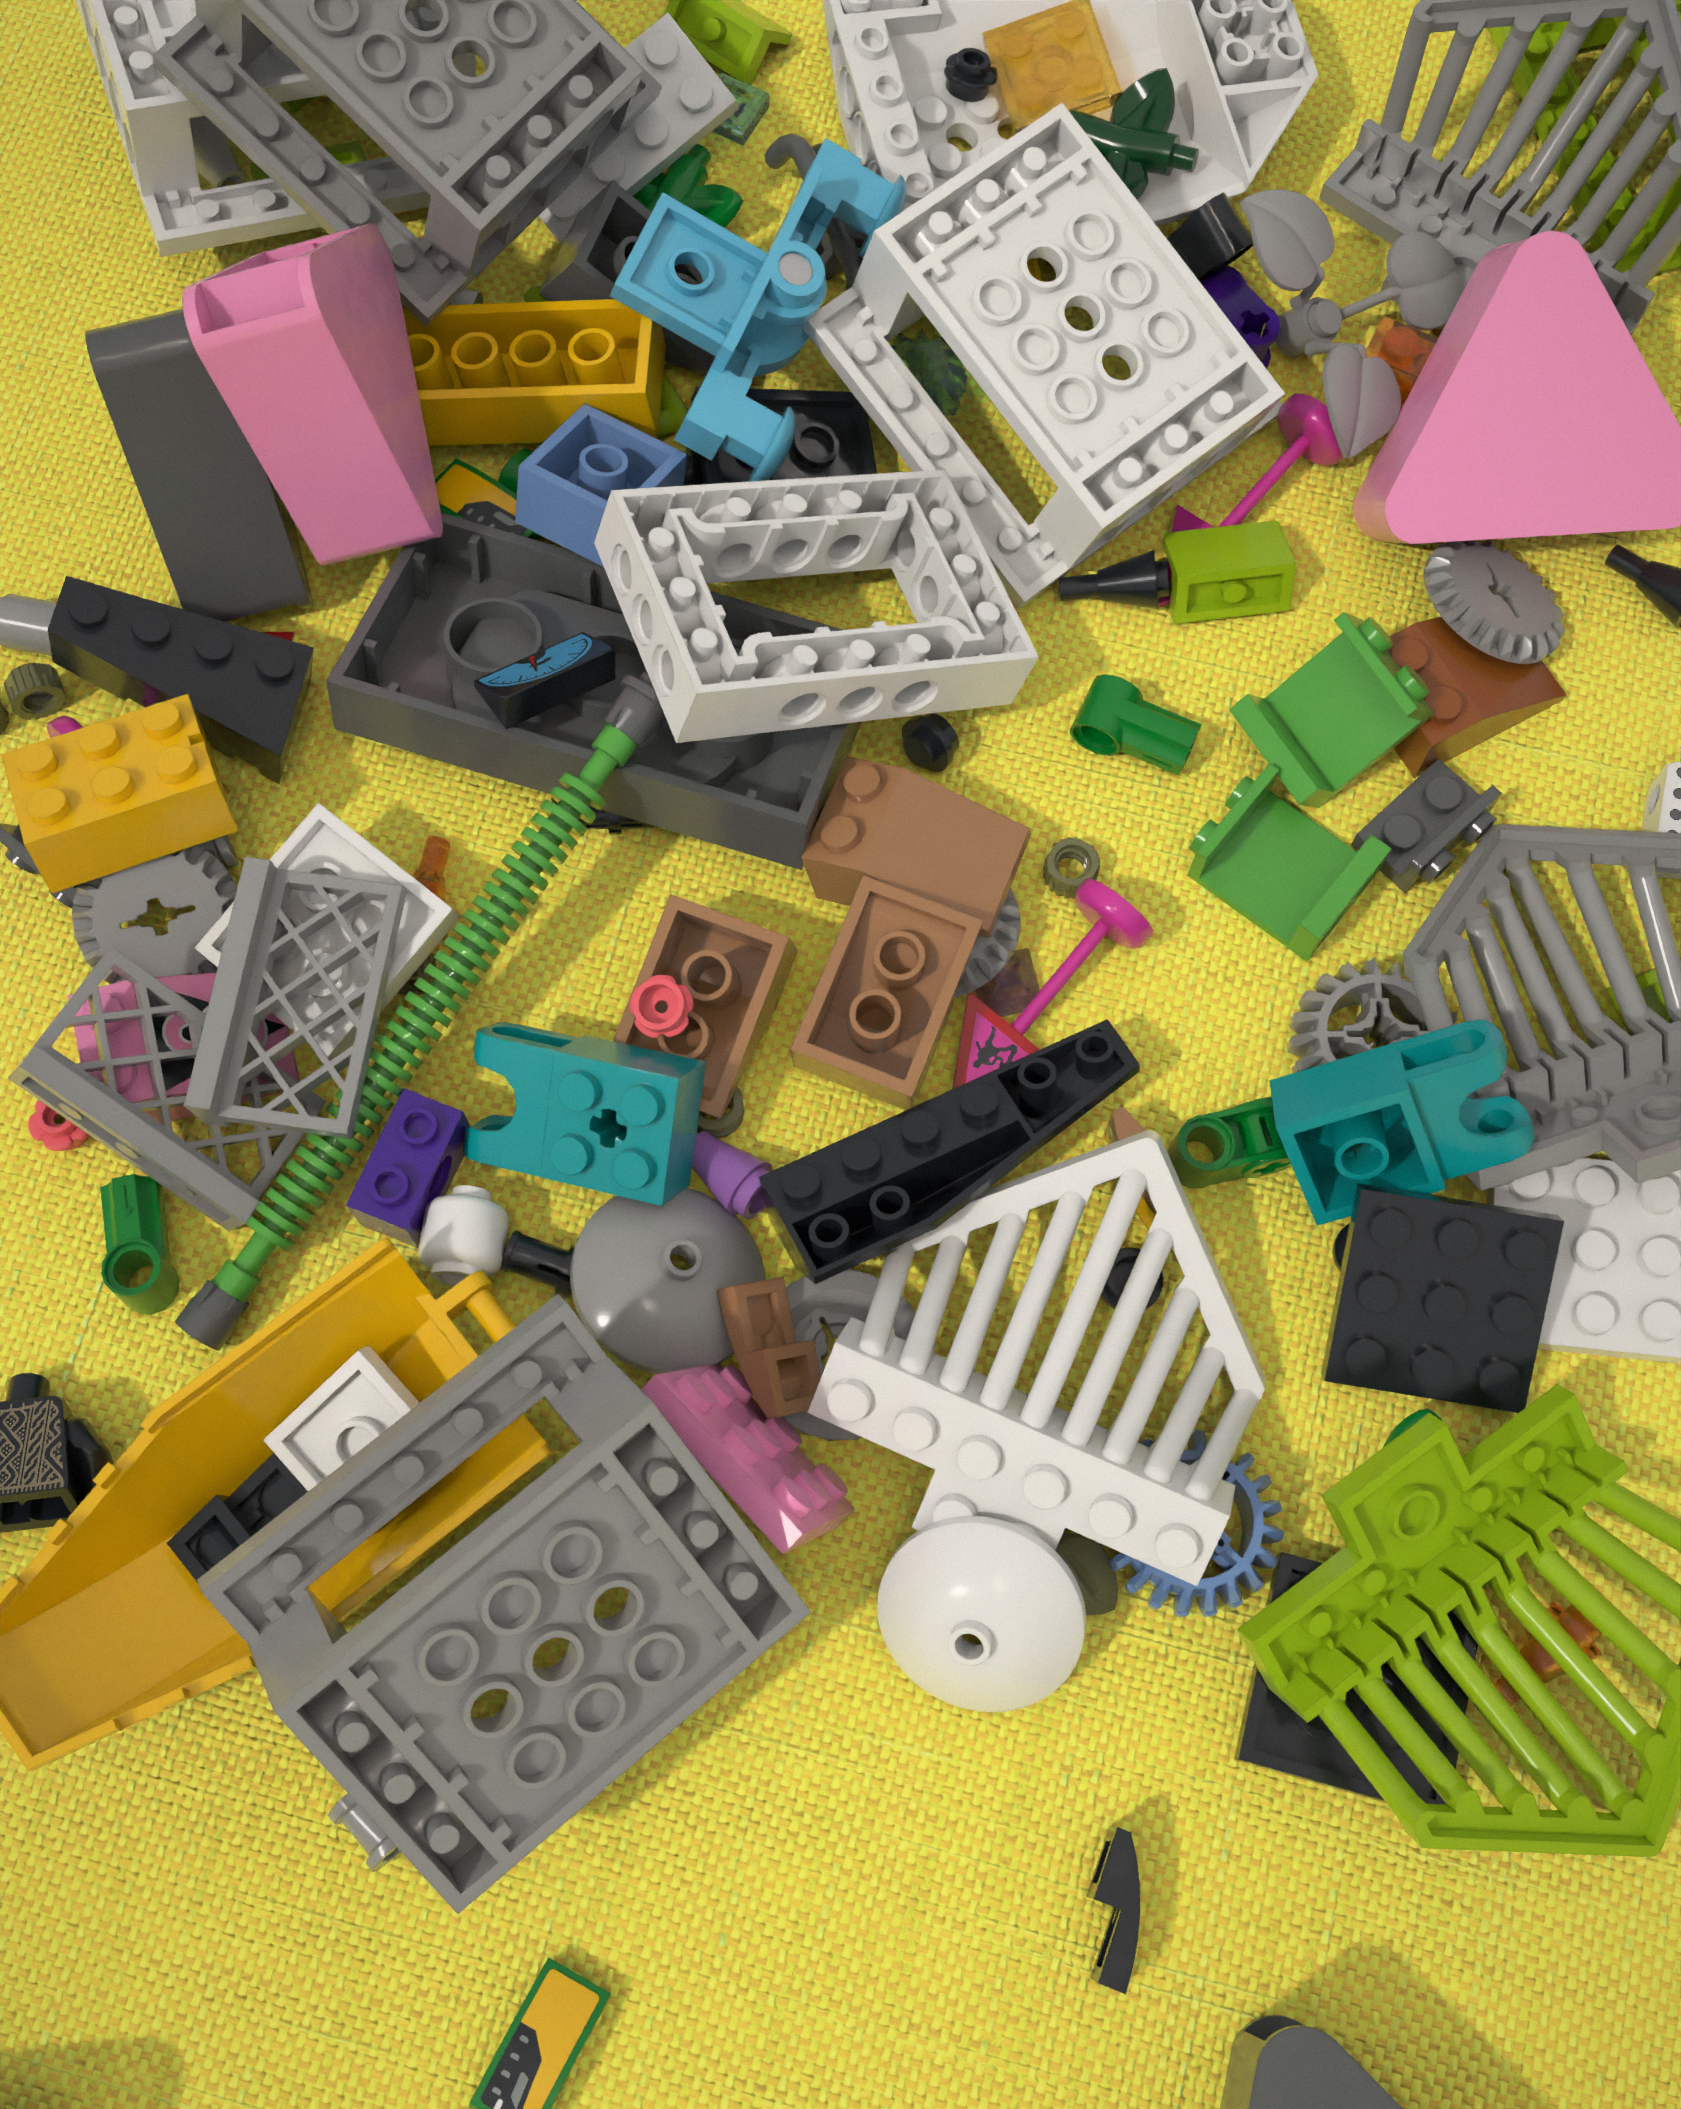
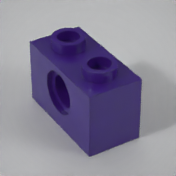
M403 1089L346 1204L347 1208L362 1226L419 1248L426 1206L436 1197L446 1195L465 1156L463 1153L465 1129L471 1126L464 1112L408 1089Z

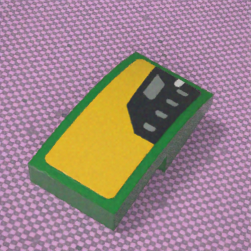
M455 458L435 479L441 513L534 540H538L541 535L515 523L517 494L473 466Z
M548 1957L469 2103V2108L552 2109L570 2076L572 2067L605 2009L611 1993Z

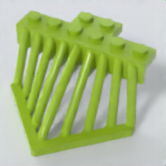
M1558 1384L1463 1456H1461L1447 1423L1428 1413L1325 1491L1321 1496L1346 1546L1237 1629L1268 1688L1307 1723L1317 1715L1320 1716L1397 1816L1404 1831L1422 1848L1654 1857L1659 1854L1664 1846L1681 1797V1658L1679 1664H1676L1559 1554L1548 1535L1558 1528L1681 1621V1585L1588 1517L1582 1507L1593 1500L1680 1553L1681 1520L1616 1483L1619 1478L1629 1471L1625 1461L1596 1444L1576 1395ZM1522 1556L1641 1672L1660 1688L1666 1697V1702L1656 1730L1644 1720L1530 1591L1516 1560L1517 1558ZM1485 1583L1503 1601L1619 1735L1635 1750L1643 1768L1634 1794L1623 1785L1503 1632L1482 1588ZM1451 1610L1598 1799L1611 1813L1595 1812L1588 1797L1571 1783L1462 1646L1447 1613ZM1421 1637L1558 1810L1538 1809L1535 1796L1520 1784L1424 1666L1415 1638ZM1383 1663H1388L1503 1807L1482 1806L1477 1791L1466 1783L1383 1682L1381 1671ZM1353 1688L1447 1805L1426 1804L1414 1792L1346 1706V1693Z

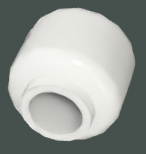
M455 1186L452 1188L450 1195L436 1197L427 1204L418 1253L421 1263L431 1270V1278L435 1281L455 1286L476 1271L482 1270L487 1277H491L501 1270L509 1230V1214L500 1205L490 1201L491 1193L475 1186Z

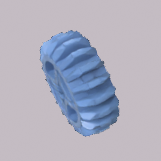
M1195 1430L1191 1434L1188 1450H1184L1179 1461L1191 1465L1200 1459L1206 1447L1204 1431ZM1146 1439L1140 1444L1150 1447L1153 1441ZM1245 1453L1234 1464L1230 1462L1222 1477V1480L1235 1485L1233 1500L1239 1511L1242 1525L1241 1543L1238 1552L1229 1546L1232 1539L1223 1531L1210 1560L1213 1559L1225 1571L1214 1577L1203 1578L1198 1586H1195L1120 1553L1109 1561V1566L1113 1572H1117L1130 1564L1137 1574L1129 1579L1124 1587L1129 1594H1134L1148 1582L1154 1587L1148 1598L1149 1608L1153 1610L1161 1608L1166 1601L1168 1593L1174 1595V1615L1184 1618L1189 1615L1191 1610L1192 1597H1196L1200 1612L1203 1617L1207 1618L1217 1614L1216 1592L1230 1609H1234L1243 1603L1242 1593L1236 1581L1251 1592H1256L1262 1588L1264 1582L1251 1565L1268 1570L1276 1566L1278 1558L1271 1551L1260 1545L1261 1543H1278L1283 1539L1284 1531L1277 1526L1264 1524V1518L1281 1512L1282 1507L1281 1503L1276 1500L1260 1501L1258 1494L1268 1488L1272 1481L1265 1474L1251 1482L1244 1474L1253 1465L1255 1460L1250 1453Z

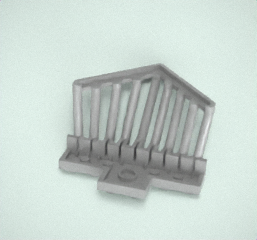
M1420 0L1413 9L1406 30L1381 124L1379 125L1369 118L1364 122L1355 149L1323 184L1319 200L1391 245L1398 237L1409 232L1419 231L1434 237L1443 245L1454 260L1464 291L1478 262L1486 253L1496 247L1516 243L1541 232L1555 230L1658 74L1663 94L1655 100L1650 112L1578 219L1564 232L1575 238L1585 249L1672 121L1677 141L1669 147L1663 160L1602 247L1592 254L1586 252L1630 335H1632L1655 296V293L1645 287L1681 242L1680 203L1633 267L1622 273L1614 269L1681 175V21L1675 1ZM1624 16L1616 32L1529 166L1501 199L1493 195L1583 44L1588 32L1600 18ZM1568 21L1492 154L1470 180L1465 178L1463 174L1540 23ZM1512 26L1453 146L1442 162H1439L1431 156L1478 37L1484 28ZM1645 28L1649 46L1641 54L1630 76L1552 194L1532 218L1527 216L1524 212ZM1455 31L1420 125L1410 144L1401 138V133L1429 35L1433 32ZM1389 275L1386 276L1381 291L1394 287ZM1398 297L1391 299L1399 305ZM1446 323L1437 329L1442 332Z
M1512 824L1493 825L1486 831L1404 950L1405 976L1414 985L1428 1032L1454 1025L1439 978V967L1443 961H1445L1464 1021L1486 1020L1493 1024L1470 955L1469 942L1461 937L1462 932L1466 929L1468 939L1520 1069V1073L1507 1067L1506 1064L1500 1079L1467 1096L1472 1099L1509 1096L1518 1100L1531 1117L1535 1129L1532 1147L1524 1156L1511 1162L1465 1174L1480 1191L1492 1187L1505 1186L1516 1179L1552 1167L1565 1166L1577 1159L1601 1151L1605 1152L1637 1184L1663 1178L1672 1172L1681 1170V958L1656 875V868L1681 869V833ZM1530 860L1555 861L1566 870L1569 884L1630 1035L1602 1012L1532 870ZM1592 864L1620 865L1629 873L1630 883L1671 1022L1670 1024L1649 1008L1594 875ZM1504 869H1506L1508 878L1502 874ZM1510 884L1589 1046L1570 1028L1513 900ZM1485 898L1488 904V908L1481 905ZM1490 912L1555 1059L1538 1046L1492 928Z

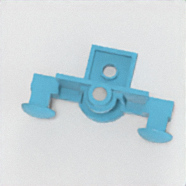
M825 138L767 253L662 192L609 295L715 356L674 440L711 461L718 449L754 468L748 482L770 480L784 462L794 438L796 421L794 411L790 406L785 409L781 416L747 397L746 394L752 384L753 377L770 374L784 368L797 357L809 338L802 329L803 325L817 313L824 301L827 290L825 266L821 257L815 251L831 219L835 217L865 235L866 237L858 253V256L864 257L874 231L903 212L906 202L907 186L901 174L893 184L859 164L861 158ZM679 264L693 266L701 274L703 283L692 285L682 281L676 274L674 266Z

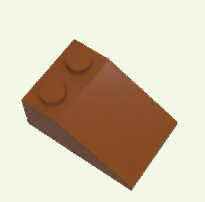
M1442 617L1414 623L1389 636L1393 646L1387 652L1400 669L1406 664L1409 665L1425 682L1430 690V694L1424 700L1435 713L1429 720L1394 747V750L1414 778L1424 773L1438 759L1444 763L1563 701L1567 695L1543 661L1532 664H1517L1488 655L1464 640Z

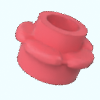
M669 975L650 977L635 989L630 999V1011L636 1017V1027L641 1033L651 1038H657L663 1034L671 1038L682 1033L689 1024L688 1013L694 1008V1000L690 990L685 985H678L676 980ZM661 1001L668 1004V1009L664 1013H658L656 1010L657 1004Z
M37 1100L35 1104L36 1112L29 1117L28 1121L30 1134L36 1141H43L44 1146L52 1151L72 1150L87 1141L90 1136L67 1119L63 1124L57 1125L55 1119L60 1114L40 1100Z

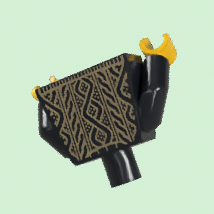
M21 1373L11 1377L8 1381L6 1400L0 1402V1533L53 1527L59 1519L66 1521L97 1485L92 1480L108 1462L114 1465L111 1452L92 1424L85 1418L74 1417L64 1398L55 1395L49 1396L50 1382L39 1374Z

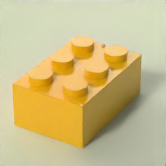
M188 694L1 754L24 845L51 894L238 831L210 744Z

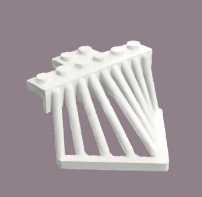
M1147 1130L987 1189L938 1228L889 1250L866 1322L864 1323L851 1317L835 1341L808 1413L935 1469L912 1525V1528L918 1531L932 1523L948 1518L983 1516L1000 1519L1022 1527L1038 1536L1056 1550L1064 1529L1067 1528L1198 1586L1231 1515L1235 1485L1222 1480V1477L1263 1395L1266 1377L1163 1141L1157 1132ZM1120 1177L1029 1394L1014 1388L1093 1187ZM1146 1187L1156 1210V1215L1070 1412L1056 1407L1055 1404ZM1059 1199L987 1376L974 1370L982 1343L1026 1228L1030 1209ZM999 1221L946 1359L935 1354L936 1338L960 1265L968 1247L971 1231ZM940 1243L905 1341L895 1336L893 1324L913 1257L917 1251ZM1172 1247L1184 1276L1174 1290L1126 1400L1108 1430L1096 1423ZM1198 1307L1210 1334L1199 1350L1196 1361L1161 1434L1150 1447L1138 1443V1440ZM1224 1365L1233 1385L1232 1397L1200 1459L1188 1465L1179 1460Z

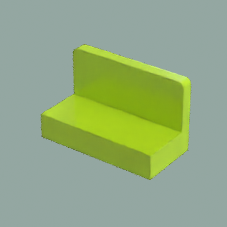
M670 0L664 15L667 12L670 14L704 59L742 83H753L770 42L788 45L793 35L740 0Z
M1278 521L1185 530L1164 534L1163 548L1172 570L1169 611L1174 624L1290 611L1296 561Z

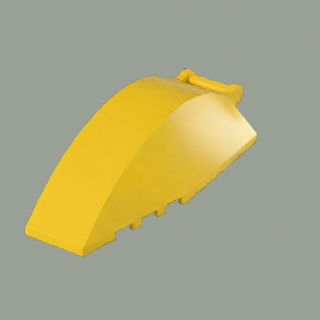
M384 1237L150 1412L140 1424L144 1428L132 1444L114 1465L108 1462L92 1480L97 1485L66 1521L59 1519L45 1535L44 1538L48 1542L18 1577L10 1576L0 1588V1731L27 1771H35L257 1668L247 1642L203 1595L196 1580L167 1545V1542L215 1495L230 1496L274 1453L263 1440L358 1350L369 1345L420 1403L478 1357V1354L452 1322L460 1314L469 1310L494 1343L516 1327L515 1323L490 1293L493 1283L482 1270L470 1274L435 1300L388 1237ZM522 1414L308 1587L338 1622H342L555 1453L526 1416Z

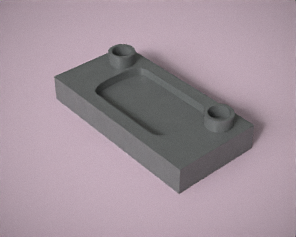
M441 513L443 522L442 536L403 546L326 680L334 728L549 794L554 786L567 791L559 782V779L564 772L577 777L595 752L591 745L604 728L606 723L604 719L623 690L619 684L626 674L638 679L642 672L647 673L604 567L571 550ZM710 591L715 605H722L726 616L723 623L737 656L744 640L750 635L771 632L772 637L814 633L817 627L828 626L830 631L843 630ZM581 632L595 637L613 649L615 652V680L508 729H505L474 687V680ZM664 720L658 730L649 737L642 749H636L623 768L616 765L597 792L606 801L601 810L802 870L804 864L801 857L845 758L849 755L862 722L676 743L667 720Z

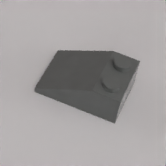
M612 180L578 212L538 294L547 301L614 299L609 296L652 212ZM688 264L674 266L676 274L682 281L692 285L703 283L701 274L693 266ZM661 326L666 344L665 361L705 377L715 356Z

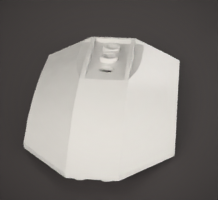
M822 0L839 118L849 151L861 158L859 164L893 184L900 174L904 177L907 186L904 210L1004 143L1006 139L998 134L1000 126L1012 124L1023 130L1061 103L1065 105L1068 111L1074 109L1110 122L1109 119L1114 101L1122 91L1149 72L1158 68H1167L1175 92V109L1167 132L1180 135L1181 145L1199 149L1198 160L1193 172L1173 168L1169 176L1147 172L1149 183L1144 194L1137 201L1157 227L1182 220L1190 216L1210 199L1223 192L1226 193L1228 198H1232L1248 189L1319 75L1292 0ZM964 48H976L985 52L990 58L991 67L996 68L998 72L997 82L990 86L987 96L977 102L957 99L948 92L945 86L946 76L944 68L947 66L946 60L950 55L958 53ZM952 137L964 139L971 145L972 150L959 151L957 147L948 143L947 139Z

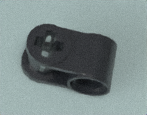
M1224 192L1195 210L1182 222L1177 230L1167 237V240L1199 281L1211 273L1215 274L1225 266H1228L1253 246L1251 232Z

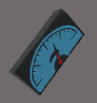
M581 632L474 680V687L505 729H508L615 680V652L608 644L585 632Z

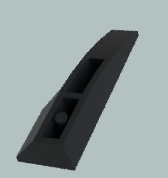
M1106 1019L760 1176L759 1181L769 1220L795 1268L814 1284H818L938 1228L1140 1072V1064L1109 1020Z

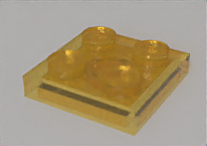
M1072 0L982 33L984 48L990 58L991 67L994 68L997 75L996 83L1014 135L1061 103L1065 105L1068 111L1074 109L1092 115L1112 108L1114 101L1122 93L1090 0Z

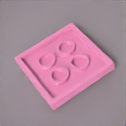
M721 1364L717 1366L705 1365L655 1374L641 1389L656 1405L700 1465L782 1554L837 1528L855 1510L854 1506L844 1497L848 1493V1488L842 1479L825 1464L819 1463L817 1466L813 1464L798 1447L802 1443L801 1437L782 1417L768 1419L761 1407L752 1398L754 1395L744 1375L735 1367L727 1365L724 1368Z

